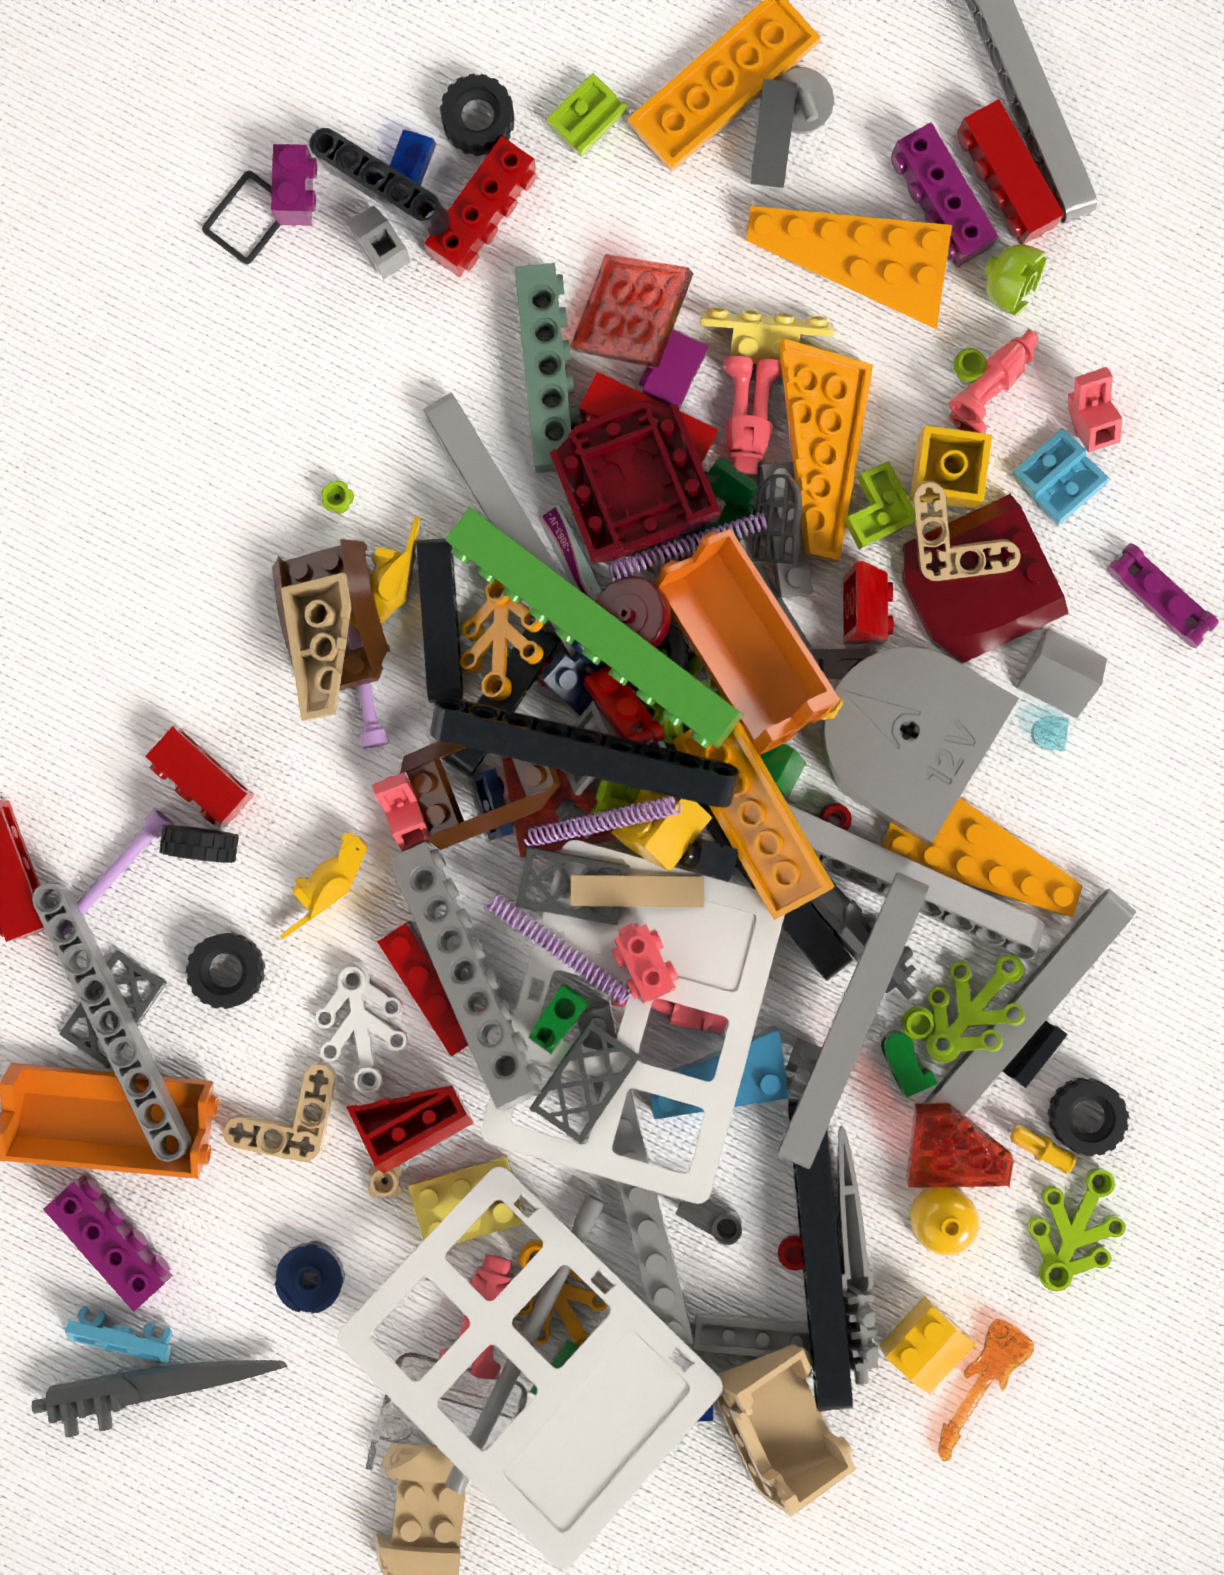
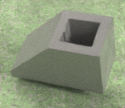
M374 205L346 223L383 280L411 262L405 245L389 221Z

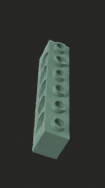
M555 263L516 266L515 275L534 468L536 473L555 472L550 452L554 448L557 450L568 438L571 426L578 425L576 405L569 406L568 394L574 393L573 373H566L565 361L571 360L569 340H562L561 328L568 327L566 307H559L558 295H565L563 274H556ZM540 297H545L551 301L550 305L546 308H537L533 303ZM542 330H549L554 333V337L546 342L540 341L536 336ZM548 362L554 363L558 367L550 375L543 374L539 370L543 364ZM549 395H555L561 399V402L554 408H548L543 404V400ZM552 428H559L564 432V436L558 441H551L546 437V433Z

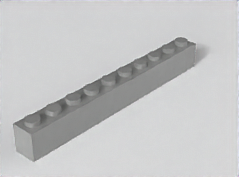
M609 1003L585 1009L578 1018L577 1022L580 1033L588 1021L592 1020L596 1026L617 1039V1032ZM590 1031L583 1041V1046L602 1050L601 1037ZM607 1042L608 1048L614 1047L613 1045ZM603 1081L593 1083L598 1104L603 1090ZM630 1089L625 1098L612 1150L617 1155L650 1164ZM618 1181L649 1308L686 1345L694 1343L692 1329L657 1192Z

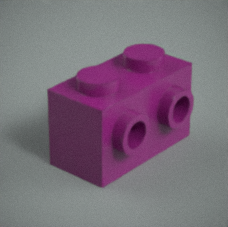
M273 144L271 212L278 224L312 226V212L316 211V193L313 190V179L317 178L318 169L317 160L311 156L307 145Z
M671 329L668 338L661 336L653 355L658 357L653 368L647 366L640 379L639 385L643 387L642 393L669 406L670 404L678 405L680 410L706 356L708 346L674 329Z

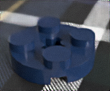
M311 1241L297 1245L290 1249L280 1260L276 1270L275 1288L282 1303L292 1311L299 1313L300 1311L311 1312V1314L322 1312L329 1308L341 1293L345 1281L342 1262L333 1250L322 1245L320 1242ZM304 1270L314 1271L318 1275L316 1277L317 1285L314 1286L312 1283L303 1284Z

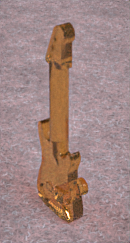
M996 1319L990 1324L981 1354L964 1370L963 1374L967 1379L976 1373L980 1375L950 1422L942 1424L938 1455L944 1462L952 1458V1450L961 1438L960 1431L993 1380L997 1379L999 1381V1388L1005 1390L1011 1373L1025 1363L1034 1352L1033 1341L1022 1330L1006 1320Z

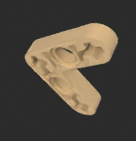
M924 481L915 487L913 491V509L920 571L927 579L941 581L1011 571L1018 565L1020 551L1009 540L999 539L950 546L946 496L943 488L934 481ZM930 487L933 493H938V498L932 500L933 511L940 510L941 515H927L921 518L920 513H928L926 502L920 500V496L924 495L926 488ZM931 521L938 522L942 528L940 536L935 540L925 539L922 533L924 526ZM943 544L944 549H936L937 558L940 561H944V566L938 568V573H933L931 568H926V564L932 562V552L930 550L924 552V546L937 547ZM1002 547H1005L1008 552H1012V557L1007 558L1006 564H1002L999 559H989L990 567H985L986 557L983 549L988 548L987 553L989 555L1000 554ZM967 551H974L979 557L978 564L972 569H964L960 565V558Z
M317 1063L306 1071L302 1082L294 1125L238 1115L225 1124L223 1129L225 1142L237 1149L300 1162L313 1160L320 1153L323 1146L336 1084L335 1070L329 1064ZM319 1070L324 1071L323 1076L325 1078H329V1082L322 1084L319 1095L325 1094L326 1099L319 1096H307V1092L314 1093L316 1090L317 1081L312 1079V1075H316ZM308 1103H316L321 1107L322 1116L319 1120L310 1121L305 1117L304 1108ZM239 1123H242L243 1130L248 1132L256 1131V1126L261 1127L256 1136V1144L252 1143L255 1136L244 1135L238 1140L237 1133L232 1132V1128L237 1127ZM275 1129L281 1134L282 1142L280 1146L273 1148L265 1143L264 1134L267 1130ZM289 1133L294 1134L291 1141L301 1142L305 1137L310 1138L309 1143L314 1145V1149H310L305 1154L302 1153L303 1147L292 1144L289 1147L290 1151L285 1150L289 1142Z

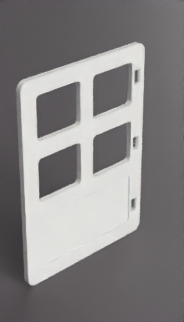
M578 840L569 841L563 846L561 853L629 865L630 869L627 872V876L704 877V907H621L617 925L543 912L539 928L544 925V929L539 938L549 929L550 932L544 943L555 933L550 946L558 937H561L555 951L566 941L567 944L562 953L568 946L572 945L567 958L577 949L578 952L573 961L583 953L579 965L585 958L589 957L585 968L592 961L595 962L590 973L596 966L600 965L596 977L602 970L606 969L602 980L611 973L612 976L608 984L613 978L617 977L614 986L623 981L621 988L627 986L626 981L631 979V976L626 966L619 968L611 950L617 947L614 938L620 936L618 930L634 922H637L639 927L646 924L649 931L656 929L664 948L659 950L664 963L671 961L679 978L674 981L676 987L674 991L657 999L723 1016L728 1020V1028L714 1079L707 1082L647 1065L638 1060L591 1129L589 1140L585 1144H579L515 1125L512 1122L515 1106L506 1111L498 1110L490 1096L481 1126L482 1138L491 1145L695 1204L703 1203L708 1200L712 1192L785 915L774 920L758 891L755 889L675 867L668 871L643 858ZM570 861L562 866L570 878L571 875H584L590 871L585 864ZM603 868L597 872L599 876L620 875V871ZM558 869L555 871L549 893L551 896L559 892L563 879ZM571 893L569 899L560 897L556 900V903L561 908L577 910L582 907L571 906ZM613 906L591 907L595 914L612 917ZM540 943L534 944L511 1025L515 1032L520 1031L527 1044L528 1050L524 1054L528 1062L537 1060L558 1066L573 1043L562 1040L556 1050L549 1054L528 1039L541 1017L554 972L563 971L579 976V971L574 972L573 967L568 968V962L562 964V959L557 960V954L551 956V951L546 952L545 947L540 948ZM534 978L545 982L539 1002L528 1000ZM631 994L626 1003L617 1040L638 1054L651 1004L654 1000L643 1004L641 997L634 1000ZM581 1046L582 1053L597 1051L595 1049ZM621 1051L609 1053L612 1073H621L631 1058ZM604 1055L584 1058L586 1075L593 1077L608 1075ZM513 1058L506 1059L501 1066L502 1074L509 1076L515 1070ZM579 1059L570 1061L565 1069L581 1073ZM609 1080L603 1081L604 1085L599 1104L610 1090ZM630 1089L642 1090L703 1109L704 1118L692 1163L687 1173L676 1172L617 1155L613 1152L614 1138L625 1098Z
M495 1167L482 1178L340 1329L337 1337L341 1349L557 1569H567L575 1563L715 1402L723 1388L720 1377L504 1167ZM520 1195L537 1210L529 1218L514 1205ZM496 1200H501L543 1241V1247L493 1301H488L447 1261L446 1253ZM567 1265L609 1306L610 1313L560 1368H555L513 1327L512 1320L561 1266ZM597 1270L614 1286L606 1294L591 1281ZM428 1278L469 1318L470 1326L421 1380L413 1381L374 1342L372 1332L421 1279ZM489 1345H495L537 1387L538 1391L536 1396L486 1450H481L439 1408L438 1401ZM676 1347L693 1363L684 1372L669 1358Z

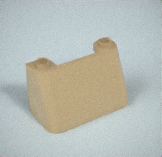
M789 1345L718 1374L723 1388L720 1396L716 1399V1403L754 1486L763 1498L790 1517L856 1470L851 1459L853 1452L849 1443L842 1436L837 1437L829 1432L821 1412H818L816 1409L815 1399L806 1381V1378L812 1375L811 1366H813V1360L805 1348L796 1345Z

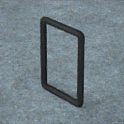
M252 171L244 172L202 226V231L205 235L244 264H250L256 258L281 224L275 221L247 258L209 228L249 177L271 193L272 186Z

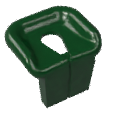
M719 457L708 472L705 471L715 498H720L725 502L720 518L717 522L682 535L685 538L686 536L692 538L693 533L698 535L700 531L704 533L706 529L711 531L712 527L717 529L718 525L724 526L725 523L730 525L731 521L742 520L744 516L749 518L750 514L755 516V508L752 502L759 484L741 471H738L737 468L722 457ZM745 520V526L747 528V531H749V524ZM739 522V529H740V531H741L742 538L740 539V538L738 537L737 531H736V528H735L734 525H733V531H734V534H735L736 538H737L738 541L740 542L745 535H744V532H743L742 525H741L740 522ZM695 538V545L699 547V543Z

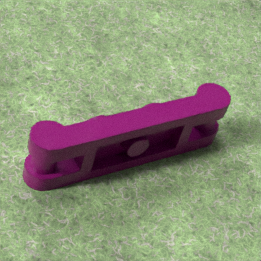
M1129 543L1122 550L1123 555L1118 561L1113 560L1106 568L1108 573L1187 645L1197 648L1203 642L1205 633L1213 631L1219 624V620L1212 613L1204 610L1153 564L1137 545ZM1132 564L1139 569L1134 576L1128 571ZM1190 616L1197 622L1193 628L1188 627L1184 623Z

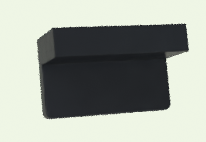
M1045 1020L1002 1072L1018 1085L1026 1088L1068 1034L1058 1026L1052 1025Z

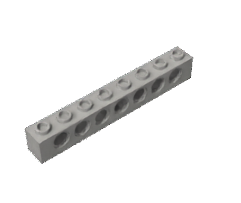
M423 842L389 859V863L496 1109L506 1111L541 1094L542 1092L538 1085L542 1082L540 1073L534 1063L529 1064L524 1054L528 1050L527 1044L520 1031L515 1032L510 1020L514 1018L512 1010L505 999L500 1000L496 991L500 987L499 981L492 969L487 970L482 958L486 957L485 949L478 938L473 939L469 930L473 926L472 920L465 908L460 909L456 897L460 896L452 878L447 879L442 868L446 866V862L438 848L433 849L426 842ZM433 875L432 885L428 889L422 890V880L426 876ZM446 905L447 911L445 916L435 920L434 912L436 908ZM459 935L460 943L458 947L454 950H448L447 942L450 937ZM467 965H472L474 969L472 977L467 981H462L460 977L462 969ZM486 996V1008L482 1012L476 1013L474 1002L478 997ZM494 1027H500V1040L495 1044H489L487 1039L489 1031ZM513 1058L515 1070L511 1075L504 1076L501 1066L506 1059Z

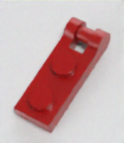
M610 666L584 678L583 685L621 738L647 744L650 742L656 744L665 738L661 725L652 719L628 683L624 686L608 674L612 669ZM638 727H641L643 731L637 733L633 730Z

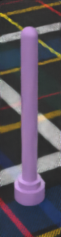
M349 621L348 641L350 650L363 647L358 630ZM371 684L357 686L365 725L362 727V734H360L362 748L387 745V732L382 730V724H378Z
M156 808L152 809L144 818L146 822L143 824L144 829L77 901V905L83 915L154 838L158 839L161 836L163 825H174L163 812ZM71 921L65 922L62 927L64 936L73 927Z

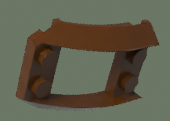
M340 539L341 545L286 561L278 556L272 567L277 611L291 663L292 657L281 588L340 573L346 574L351 607L363 647L345 652L339 691L378 681L384 668L381 666L386 653L390 652V645L386 642L377 611L370 568L366 562L365 551L367 550V544L363 541Z
M437 741L403 756L400 773H407L431 834L425 838L439 850H443L507 823L544 810V806L549 798L556 793L561 785L556 769L512 758L527 797L466 821L463 819L440 759L467 747Z

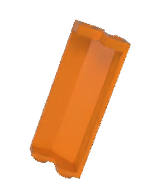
M731 529L720 533L712 531L699 540L700 545L692 557L680 562L675 559L666 563L660 569L661 574L654 584L665 593L670 604L672 616L725 701L744 715L740 722L758 754L761 755L797 735L795 731L801 729L811 721L815 723L826 716L840 701V698Z
M11 1063L0 1081L2 1112L0 1113V1161L198 1179L203 1165H208L210 1162L211 1144H209L213 1116H216L218 1111L219 1097L214 1095L213 1081L162 1077L192 1139L191 1148L186 1155L167 1162L158 1159L153 1153L115 1072ZM138 1074L136 1086L141 1091H145L149 1085L146 1075ZM154 1104L151 1108V1117L157 1122L162 1121L164 1111L161 1106ZM169 1135L166 1139V1147L172 1153L178 1151L179 1142L176 1137Z

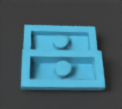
M1063 428L1012 473L1027 494L1058 526L1109 481V477L1085 456L1086 449Z

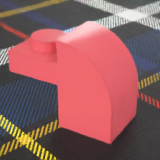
M1108 367L1075 377L1074 392L1068 394V407L1073 425L1088 453L1120 443L1122 417L1111 402L1113 375Z
M402 772L372 784L374 794L386 813L392 836L401 851L411 849L423 842H429L425 837L431 834L411 783L408 781L405 773Z

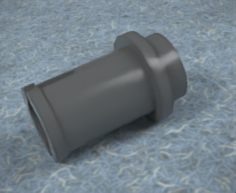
M565 798L554 813L559 817L558 821H564L565 819L570 821L571 818L576 819L577 816L582 818L583 815L588 817L589 814L575 805L576 800L570 801L568 798Z

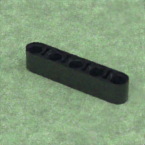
M320 128L311 135L309 140L310 150L329 172L428 235L438 236L447 230L450 224L449 214L432 192L330 128ZM408 195L405 200L401 201L404 196ZM434 211V213L431 216L426 218V216L430 212Z
M446 538L417 540L426 686L429 703H434L439 697H454L463 700L454 556L450 553L453 546L445 540Z
M542 628L538 632H530L525 629L522 635L528 641H534L542 647V659L536 664H529L521 658L520 651L514 646L507 656L506 677L510 679L512 684L510 696L505 700L496 702L482 694L477 703L515 712L539 676L540 668L552 656L560 640ZM535 648L529 651L528 657L533 655ZM502 685L498 687L497 692L501 689ZM466 748L444 757L442 760L470 778L488 752Z

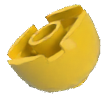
M951 1185L929 1187L923 1190L914 1199L909 1212L911 1228L915 1238L927 1250L941 1256L956 1255L967 1250L975 1241L979 1231V1214L973 1201L961 1189Z

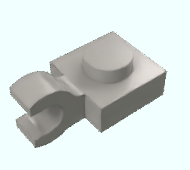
M798 1037L785 1070L795 1073L789 1091L802 1096L822 1047Z

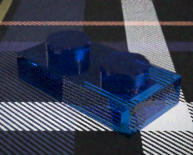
M403 129L389 166L417 184L422 185L436 147L434 138ZM408 195L404 196L401 201L405 200Z

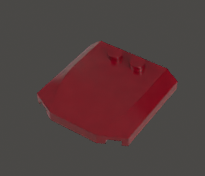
M648 402L635 403L575 426L568 433V438L557 450L554 448L550 452L553 465L592 563L610 562L705 526L721 515L719 505L678 405L670 404V407L651 406V403Z
M1011 494L948 522L950 546L999 539L1013 542L1020 551V561L1011 571L932 581L927 579L920 571L916 538L903 544L904 567L902 583L931 643L939 649L942 648L961 664L1069 614L1065 596L1021 505ZM941 526L923 534V537L927 540L937 539L942 531ZM943 544L937 547L924 546V552L927 550L932 552V562L926 564V568H931L933 573H938V568L944 566V561H940L937 558L936 549H944ZM1002 547L1000 554L989 555L987 553L988 548L983 549L986 557L985 567H990L989 559H999L1002 564H1006L1007 558L1012 557V552H1008L1005 547ZM967 551L962 554L960 558L961 567L964 569L974 568L979 561L978 554L974 551Z

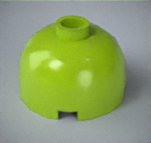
M1019 244L1003 250L997 258L991 257L985 267L984 276L988 277L986 291L993 304L1015 317L1020 315L1028 302L1022 301L1023 297H1026L1031 289L1035 292L1041 280L1047 258L1044 256L1047 253L1033 246Z

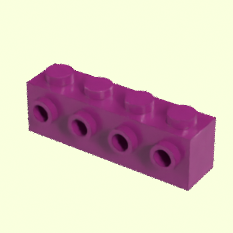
M932 122L896 141L891 154L892 165L899 175L902 174L907 181L908 192L915 203H919L924 210L925 222L952 225L947 259L953 260L958 268L991 249L999 236Z
M83 1175L73 1181L43 1210L134 1312L173 1276L169 1271L170 1266L162 1256L155 1255L148 1248L147 1240L140 1231L132 1230L125 1222V1215L122 1210L115 1204H109L102 1196L103 1191L99 1184L91 1178L87 1179Z

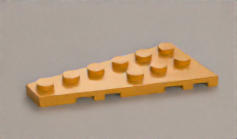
M750 206L746 241L937 330L952 225Z
M784 338L778 341L795 481L798 483L802 493L801 531L804 555L836 562L840 561L846 529L844 520L848 517L873 364Z
M960 797L935 839L929 845L891 822H888L881 845L883 848L965 885L1068 917H1074L1083 887L1078 881Z

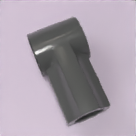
M710 1198L700 1204L681 1200L675 1212L677 1216L712 1235L720 1244L732 1245L741 1237L742 1221L739 1214L733 1209L723 1207ZM723 1219H731L735 1222L736 1229L730 1234H724L718 1230L717 1225Z

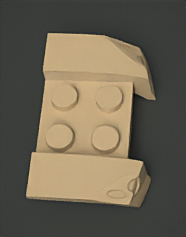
M391 1442L381 1466L384 1468L388 1478L397 1479L391 1538L382 1534H374L377 1560L383 1575H459L460 1542L466 1489L463 1494H460L445 1485L454 1464L435 1445Z

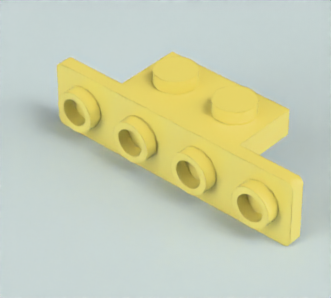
M709 307L708 311H701L700 325L733 328L730 356L748 357L753 360V364H757L758 361L763 359L780 360L778 341L784 338L799 343L800 334L834 337L835 331L833 323L828 322V318L822 316H808V320L794 319L795 316L789 313H775L774 317L761 316V312L755 310H742L741 314L728 313V309L721 307Z

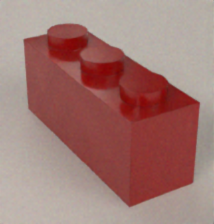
M172 726L145 756L153 763L149 768L161 779L166 780L169 778L177 785L174 789L175 792L189 803L192 800L195 801L202 808L199 813L212 825H215L217 822L220 825H228L255 796L181 728Z

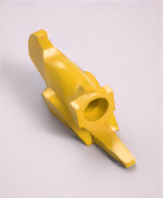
M418 516L414 517L404 553L377 547L375 554L371 555V561L375 564L371 580L381 626L396 609L407 601L416 559L415 550L421 518ZM351 613L350 623L357 629L354 615Z
M352 832L341 835L340 838L344 841L340 846L339 855L322 862L309 878L299 877L295 879L296 884L292 887L293 894L309 912L280 934L282 940L314 919L350 891L369 847L360 835Z

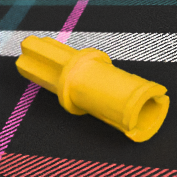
M1020 1124L1016 1125L1011 1131L1009 1138L1012 1143L1033 1154L1034 1159L1038 1162L1043 1160L1064 1174L1071 1172L1074 1168L1077 1156L1053 1143L1052 1138L1048 1136L1041 1137Z

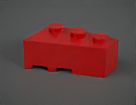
M452 1085L410 1093L409 1096L394 1099H380L378 1102L359 1106L357 1104L346 1106L374 1166L383 1174L474 1124L459 1093Z

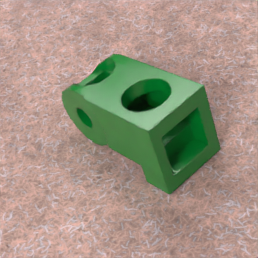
M562 984L531 1031L528 1039L549 1054H552L567 1032L572 1029L580 1015L585 1011L590 1001L568 985Z
M897 1030L889 1031L883 1036L880 1045L881 1050L902 1095L908 1098L938 1084L931 1070L927 1067L920 1069L914 1056V1043L909 1036Z

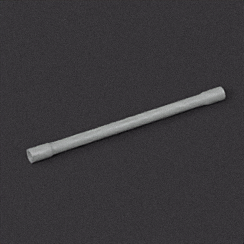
M586 1195L571 1229V1232L582 1243H584L587 1235L592 1231L605 1204L590 1195ZM567 1265L561 1266L544 1284L520 1333L532 1346H534L571 1270ZM509 1359L469 1437L481 1450H483L521 1372ZM454 1465L445 1485L449 1489L463 1494L470 1480Z

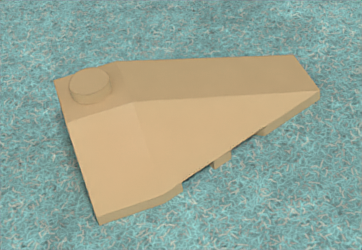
M345 573L281 588L301 721L304 722L336 715L352 608Z

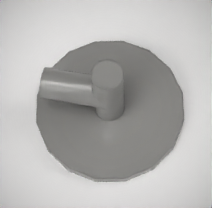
M805 67L790 69L777 81L797 83L791 132L796 134L812 133L823 127L831 117L835 103L833 89L828 80L815 70Z

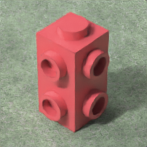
M637 922L619 929L620 936L614 938L617 947L611 950L619 968L626 966L631 979L627 980L626 983L634 1000L641 997L643 1004H646L676 989L674 981L679 978L671 961L664 963L659 950L664 948L656 929L649 931L646 924L639 927Z

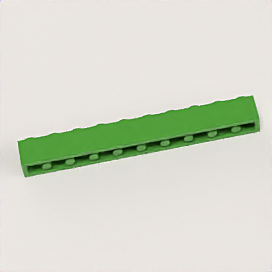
M469 507L445 539L454 547L450 553L466 565L470 560L480 567L477 570L480 576L491 584L498 580L506 586L503 593L517 604L523 599L532 606L529 610L532 616L543 624H546L548 620L558 626V629L555 631L558 636L571 645L575 640L583 645L585 648L581 653L597 665L601 660L612 668L608 674L624 686L630 681L639 688L635 694L651 707L655 702L666 709L663 713L665 718L677 727H680L682 723L693 730L690 737L706 749L710 744L719 748L744 716Z

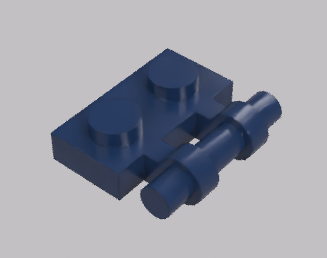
M575 640L571 646L577 652L571 658L560 652L538 677L580 717L592 701H594L583 685L584 678L587 675L581 669L586 664H589L595 670V673L609 665L602 660L598 665L581 653L585 647Z

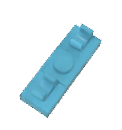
M83 1306L78 1313L79 1322L68 1321L65 1334L69 1341L168 1365L172 1352L168 1345L172 1337L170 1327L166 1326L162 1337L153 1338L154 1324L149 1322L144 1329L145 1339L133 1334L134 1330L126 1326L114 1325L113 1329L103 1327L106 1322V1313L103 1310H100L95 1321L88 1322L86 1320L89 1313L87 1306Z

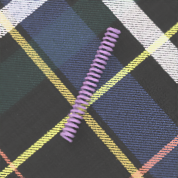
M756 512L755 516L750 514L749 518L744 516L742 520L731 521L730 525L725 523L724 526L718 525L717 529L712 527L711 531L706 529L704 533L700 531L698 535L693 533L692 538L686 536L685 539L680 538L679 542L674 540L673 544L668 542L666 546L661 544L660 548L655 546L654 550L649 548L647 553L642 551L641 555L636 553L634 557L629 555L628 559L623 557L622 562L618 559L615 563L610 561L609 572L611 580L615 581L612 566L618 579H621L619 565L624 576H628L625 562L631 575L634 574L631 559L638 573H640L638 558L643 566V570L646 571L644 555L652 569L653 564L650 552L658 567L660 564L657 551L662 563H666L663 548L669 562L672 561L669 546L674 553L675 559L678 560L677 544L681 556L684 558L682 542L686 547L688 555L691 556L688 539L695 553L697 550L695 538L699 543L701 535L703 537L712 531L720 533V529L722 532L726 531V526L733 531L734 525L737 535L741 539L742 534L739 529V522L742 525L745 536H748L745 520L749 524L751 534L754 535L755 531L751 518L755 522L757 531L760 532L759 516L763 529L767 530L764 514Z
M669 796L668 799L663 797L661 801L658 798L655 802L650 800L649 804L644 801L643 804L637 803L636 806L634 804L630 807L626 805L624 809L622 807H619L618 810L613 808L612 812L607 809L606 813L601 811L600 814L595 812L594 815L589 814L588 817L586 815H583L582 818L577 816L576 819L571 818L570 821L568 819H565L564 822L559 820L558 824L553 822L552 825L550 823H547L546 826L542 824L540 827L536 825L535 828L530 827L528 829V836L532 844H529L526 839L523 840L526 845L533 847L576 836H586L594 832H604L612 828H622L624 825L640 824L642 821L647 822L648 820H659L661 817H672L673 815L680 814L682 803H679L678 812H675L674 798ZM572 821L574 822V825H575V831H574L573 826H572ZM566 822L568 823V826H569V832H568L567 827H566ZM560 823L562 824V827H563V833H562L561 828H560ZM549 826H550V829H551V836H550V834H549V829H548ZM537 829L539 830L540 839L537 835ZM531 830L533 831V834H534V841H533L532 836H531Z
M496 894L489 904H484V908H489L490 912L495 911V916L501 915V920L506 919V924L512 923V928L517 927L518 932L523 931V936L529 934L528 938L529 940L534 939V944L540 943V948L545 947L546 952L551 951V956L557 954L556 958L557 960L562 959V964L568 962V968L573 967L574 972L579 971V976L585 974L584 978L585 980L590 979V984L597 982L596 988L602 986V992L608 990L607 996L614 994L613 1000L619 998V1004H623L630 997V991L625 996L629 988L628 985L619 992L623 981L619 982L613 989L617 977L613 978L608 984L612 976L611 973L602 980L606 969L602 970L596 977L600 965L596 966L590 973L595 962L592 961L585 968L589 957L585 958L579 965L583 953L573 961L578 952L577 949L567 958L572 945L568 946L562 953L567 944L566 941L555 951L561 940V937H558L550 946L555 933L544 943L550 932L547 929L539 938L544 925L533 934L539 924L538 921L527 931L533 920V917H531L522 926L527 913L516 923L522 909L510 919L516 909V905L506 915L505 913L511 902H507L503 909L499 911L505 901V897L494 908L493 906L499 898V894Z

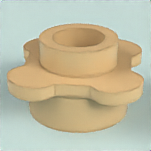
M373 1164L368 1170V1174L371 1176L368 1189L370 1196L373 1198L389 1195L392 1198L398 1197L402 1192V1187L399 1185V1176L402 1173L401 1167L397 1166L383 1174ZM383 1178H387V1179H388V1183H387V1184H384V1183L382 1182V1179H383Z

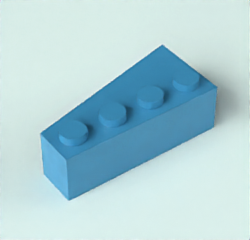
M776 1026L752 1037L734 1107L790 1098L780 1034ZM721 1050L707 1054L703 1058L686 1063L670 1071L707 1082L712 1081L716 1073ZM650 1093L654 1120L704 1112L700 1107Z

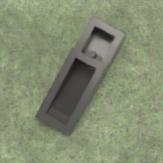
M763 79L750 179L751 185L784 188L797 83Z

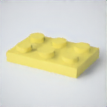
M507 1155L409 1184L408 1188L423 1241L491 1169L504 1167L511 1172ZM518 1198L514 1205L523 1213L520 1200ZM496 1200L456 1243L521 1225L524 1222L503 1201Z

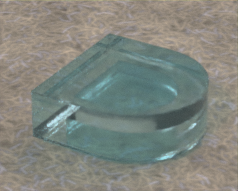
M1045 716L1038 719L1031 728V738L1034 744L1044 750L1064 752L1069 718Z

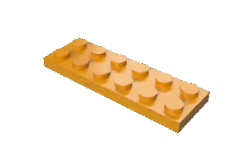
M763 0L628 118V125L663 164L673 172L762 94L763 79L778 80L820 43L821 36L788 0Z
M740 721L719 748L710 744L706 749L690 737L693 732L692 729L672 740L676 749L680 752L726 762L739 770L732 804L723 808L709 807L732 847L738 849V858L774 920L835 887Z

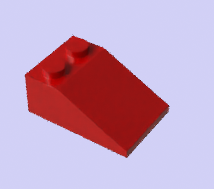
M856 561L843 577V644H883L888 640V635H893L894 619L893 615H888V602L893 601V582H888V572L865 561Z

